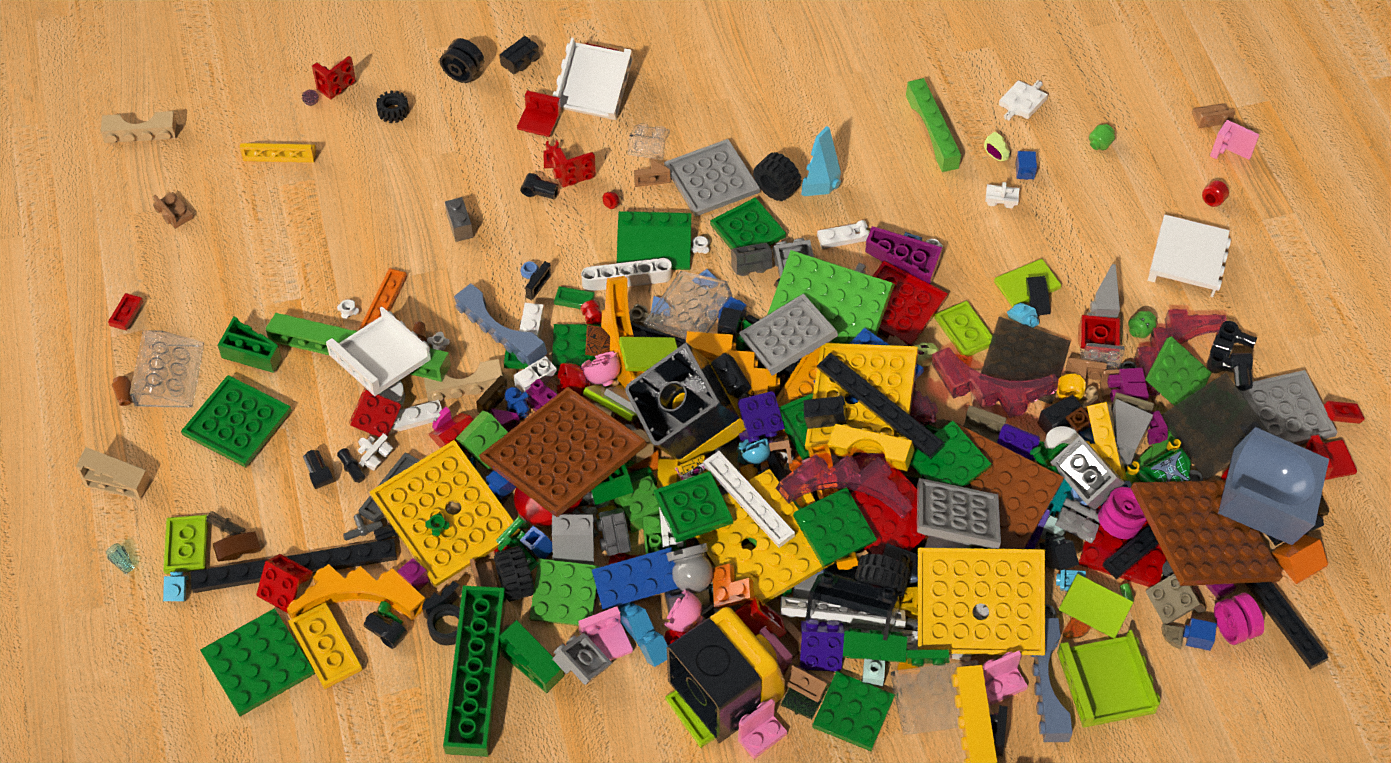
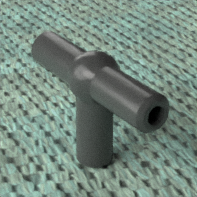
M355 514L353 518L357 529L344 533L343 537L347 541L359 536H366L368 533L382 528V521L365 525L361 515Z

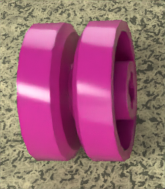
M1128 487L1115 488L1107 497L1106 502L1101 506L1098 513L1099 523L1104 530L1119 539L1135 537L1142 528V525L1147 521L1131 488Z
M1241 593L1231 599H1225L1215 604L1214 616L1217 626L1229 644L1237 645L1246 641L1247 638L1253 639L1263 634L1264 619L1261 610L1249 594Z

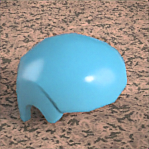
M765 438L746 446L745 452L741 450L742 459L751 464L765 461L770 456L768 439Z

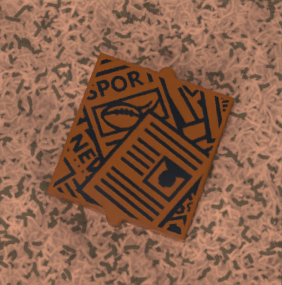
M587 325L585 355L597 356L610 352V335L602 327Z

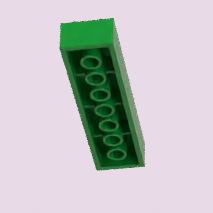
M463 585L443 743L445 754L489 756L500 657L499 636L503 630L506 603L505 588Z

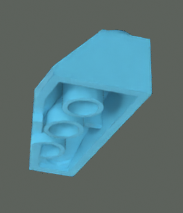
M826 126L816 136L811 152L813 158L806 168L809 171L808 177H805L802 182L801 195L803 196L830 194L841 183V171L831 131Z

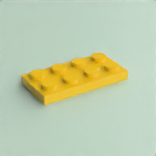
M326 602L288 621L324 690L362 671L359 661Z

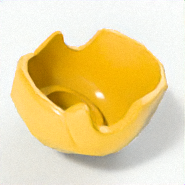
M1075 373L1061 376L1056 387L1058 398L1063 400L1073 395L1078 401L1081 400L1086 392V383L1083 377Z

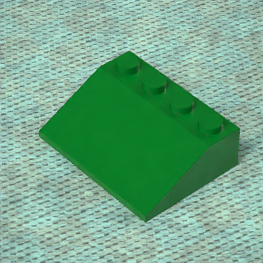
M619 211L617 263L666 258L671 261L672 270H690L692 213Z

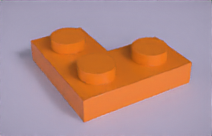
M730 563L713 568V597L716 609L719 610L754 600L753 580L747 578L735 582L734 566Z

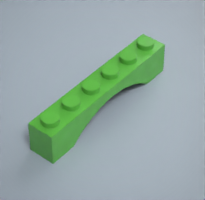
M925 79L908 81L906 98L911 108L918 112L925 123L933 145L935 158L941 171L946 172L959 169L960 151Z

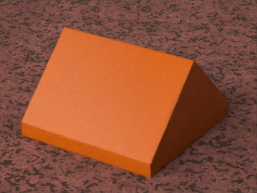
M1303 535L1293 545L1286 543L1271 552L1272 557L1295 584L1302 582L1328 566L1321 540L1307 535Z

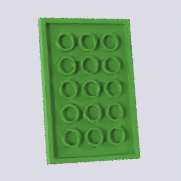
M790 250L767 315L804 294L837 331L838 336L830 342L849 344L864 328L877 335L895 284Z

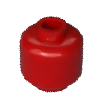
M1219 180L1210 182L1202 191L1204 202L1212 207L1221 205L1229 196L1227 185Z

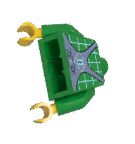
M1175 439V446L1169 441L1167 444L1168 452L1143 465V470L1139 469L1138 462L1133 461L1132 465L1136 469L1132 470L1127 466V472L1130 475H1136L1141 482L1190 481L1191 460L1185 451L1179 448L1181 445L1180 440Z

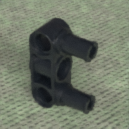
M1233 321L1223 322L1210 350L1211 353L1206 363L1207 369L1212 373L1222 371L1234 373L1231 370L1229 358L1234 343L1243 344L1253 349L1257 337L1241 332L1238 325Z

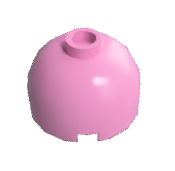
M614 351L595 356L596 359L592 362L588 359L581 365L586 378L591 383L603 384V386L614 383L613 379L618 376L621 369L619 357Z
M685 589L682 592L685 596L682 600L680 598L676 600L667 616L670 622H665L664 624L673 631H690L694 626L699 625L704 618L701 616L702 604L693 593Z

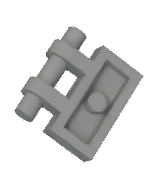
M1066 498L1063 505L1069 509L1063 507L1060 510L1055 525L1092 543L1099 528V525L1092 522V520L1099 523L1098 513L1093 508L1088 509L1080 505V502L1075 499L1072 501ZM1076 512H1078V513H1080V514H1082V515H1084V516H1086V517L1084 518V517H1082V516L1076 514Z

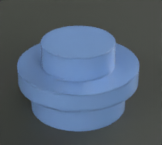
M525 262L521 267V275L526 279H530L531 275L536 273L539 267L534 262Z

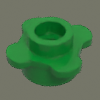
M440 513L433 515L425 522L426 528H429L432 531V535L436 537L443 530H447L450 527L449 522L445 521Z

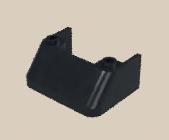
M823 572L817 576L810 589L805 620H810L819 601L886 617L883 640L887 641L898 616L899 594L890 587L884 588L837 576L830 572Z

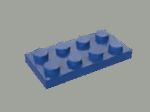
M672 548L662 549L592 569L602 610L678 589L672 577V569L675 563L673 560L668 561L666 553L672 552Z

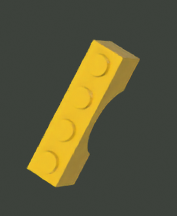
M1104 402L1087 406L1097 453L1123 481H1127L1124 464L1115 438L1114 419L1110 404Z
M835 424L828 442L831 454L850 458L855 452L864 448L877 449L885 455L888 467L908 471L914 453L913 442L906 437H893L884 432L875 433L866 428L857 429L847 424Z

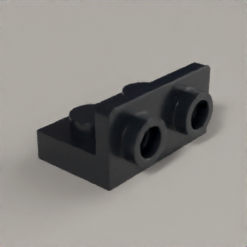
M999 705L998 713L990 714L996 756L1003 757L1008 706Z

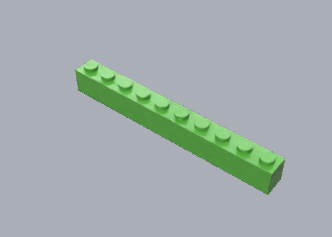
M279 313L274 314L265 328L268 339L274 343L329 355L326 345L328 340L333 338L337 343H340L357 332L356 330H349ZM430 348L431 360L410 374L442 382L451 367L449 352Z

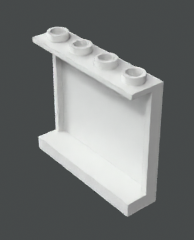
M571 38L570 43H567L566 59L562 60V73L558 75L557 91L553 92V96L560 98L561 109L616 120L634 57L632 50L625 49L624 52L576 43L574 38Z
M1164 214L1147 281L1155 282L1156 277L1160 276L1212 289L1210 297H1213L1215 291H1219L1222 280H1219V276H1223L1225 266H1222V262L1225 263L1228 252H1225V249H1229L1231 238H1228L1230 230Z
M380 307L381 317L342 342L337 343L333 338L326 342L329 355L374 396L431 360L430 347L427 342H422L414 331L407 329L402 321L399 322L391 311H387L383 307Z

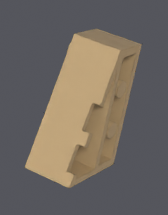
M85 447L76 465L86 488L141 500L150 481L145 469Z

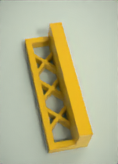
M240 143V151L243 161L314 163L316 145Z

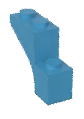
M632 602L621 604L618 607L621 624L636 641L647 663L656 667L666 661L667 643L663 635L655 631L646 609Z

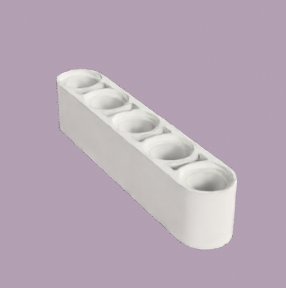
M660 258L586 267L581 273L582 287L587 291L606 290L607 278L625 276L628 279L627 287L665 283L672 277V264L668 259Z

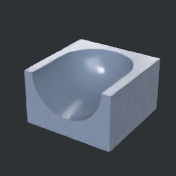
M1255 427L1234 448L1218 514L1293 545L1315 526L1329 459Z

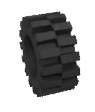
M391 90L388 94L386 91L384 95L381 94L379 95L380 98H377L378 116L384 122L389 120V123H392V121L398 123L399 119L403 121V117L406 118L407 114H409L408 100L402 92L400 94L399 91L393 93V90ZM391 105H397V106H398V107L393 108V109L387 108L388 106H391Z

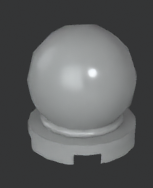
M706 543L666 553L668 561L673 560L675 563L672 569V577L676 586L682 591L686 589L693 594H698L704 591L711 583L713 568L710 561L703 556V552L708 551Z

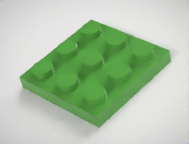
M1171 336L1166 339L1145 380L1181 413L1188 416L1189 412L1196 405L1212 372Z
M539 559L529 619L532 621L579 626L578 621L593 616L597 588L592 569L599 568L600 566Z

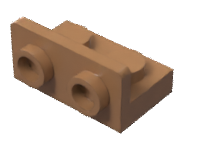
M1226 103L1193 108L1192 115L1198 128H1209L1224 125L1226 120L1232 122L1235 111L1234 109L1229 110Z
M174 192L161 199L157 195L152 196L154 200L153 207L156 212H161L165 222L171 224L175 229L194 218L191 211Z

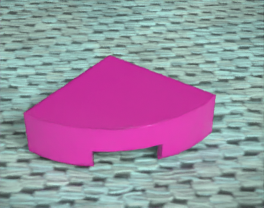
M447 407L443 408L439 412L440 416L438 419L433 421V429H437L452 419L451 412Z

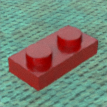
M125 293L108 321L109 326L127 331L144 302L142 297Z
M1327 401L1324 404L1331 421L1360 424L1365 420L1358 404Z

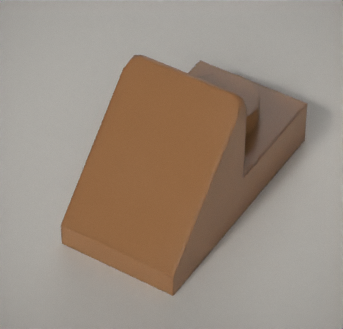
M649 158L650 168L634 170L635 187L670 183V169L652 158Z
M1068 357L1065 372L1067 374H1078L1084 380L1086 378L1101 380L1107 363Z

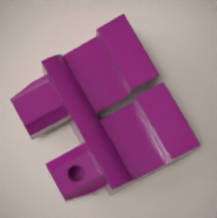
M1143 368L1119 369L1118 374L1108 376V387L1118 388L1111 390V402H1113L1116 393L1145 401L1148 400L1149 395Z
M540 379L535 380L531 387L525 391L530 395L527 405L535 412L557 395Z

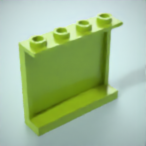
M1129 630L1125 637L1070 647L1068 642L1060 643L1057 655L1083 728L1156 713L1160 705V697L1154 691L1153 678L1147 672L1146 659L1140 653L1139 640L1137 637H1134L1132 630Z

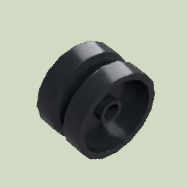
M463 38L453 40L439 60L443 71L453 80L460 83L470 82L485 62L481 50L475 44Z

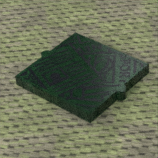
M789 687L781 702V706L794 711L796 715L800 714L812 720L828 688H826L820 702H816Z

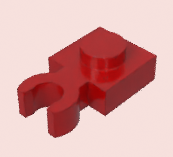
M558 140L555 141L554 146H550L549 141L545 143L546 150H543L544 169L554 168L552 157H554V149L559 148Z

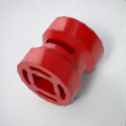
M589 300L580 307L583 316H585L586 324H600L602 322V312L599 310V304L595 300Z

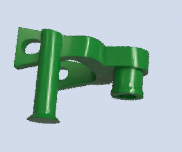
M1040 441L1038 447L1032 449L1030 454L1034 456L1039 465L1059 474L1056 466H1050V462L1069 444L1061 443L1054 449L1046 448L1043 441Z
M518 514V518L496 539L499 544L498 550L502 551L506 545L510 548L520 546L525 553L531 572L539 563L520 542L526 531L522 529L516 537L511 536L523 523H527Z

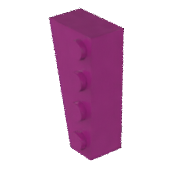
M872 226L866 240L865 252L931 285L941 259L942 247Z

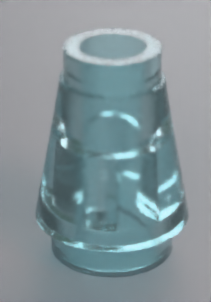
M116 543L107 549V559L124 574L133 570L134 565L124 546Z

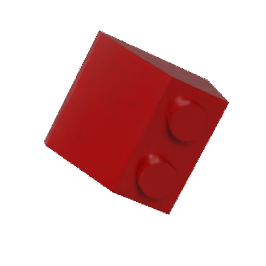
M1082 315L1078 327V344L1080 348L1119 352L1120 318Z
M459 413L428 434L439 448L455 440L463 453H465L467 450L456 438L474 419L468 414Z

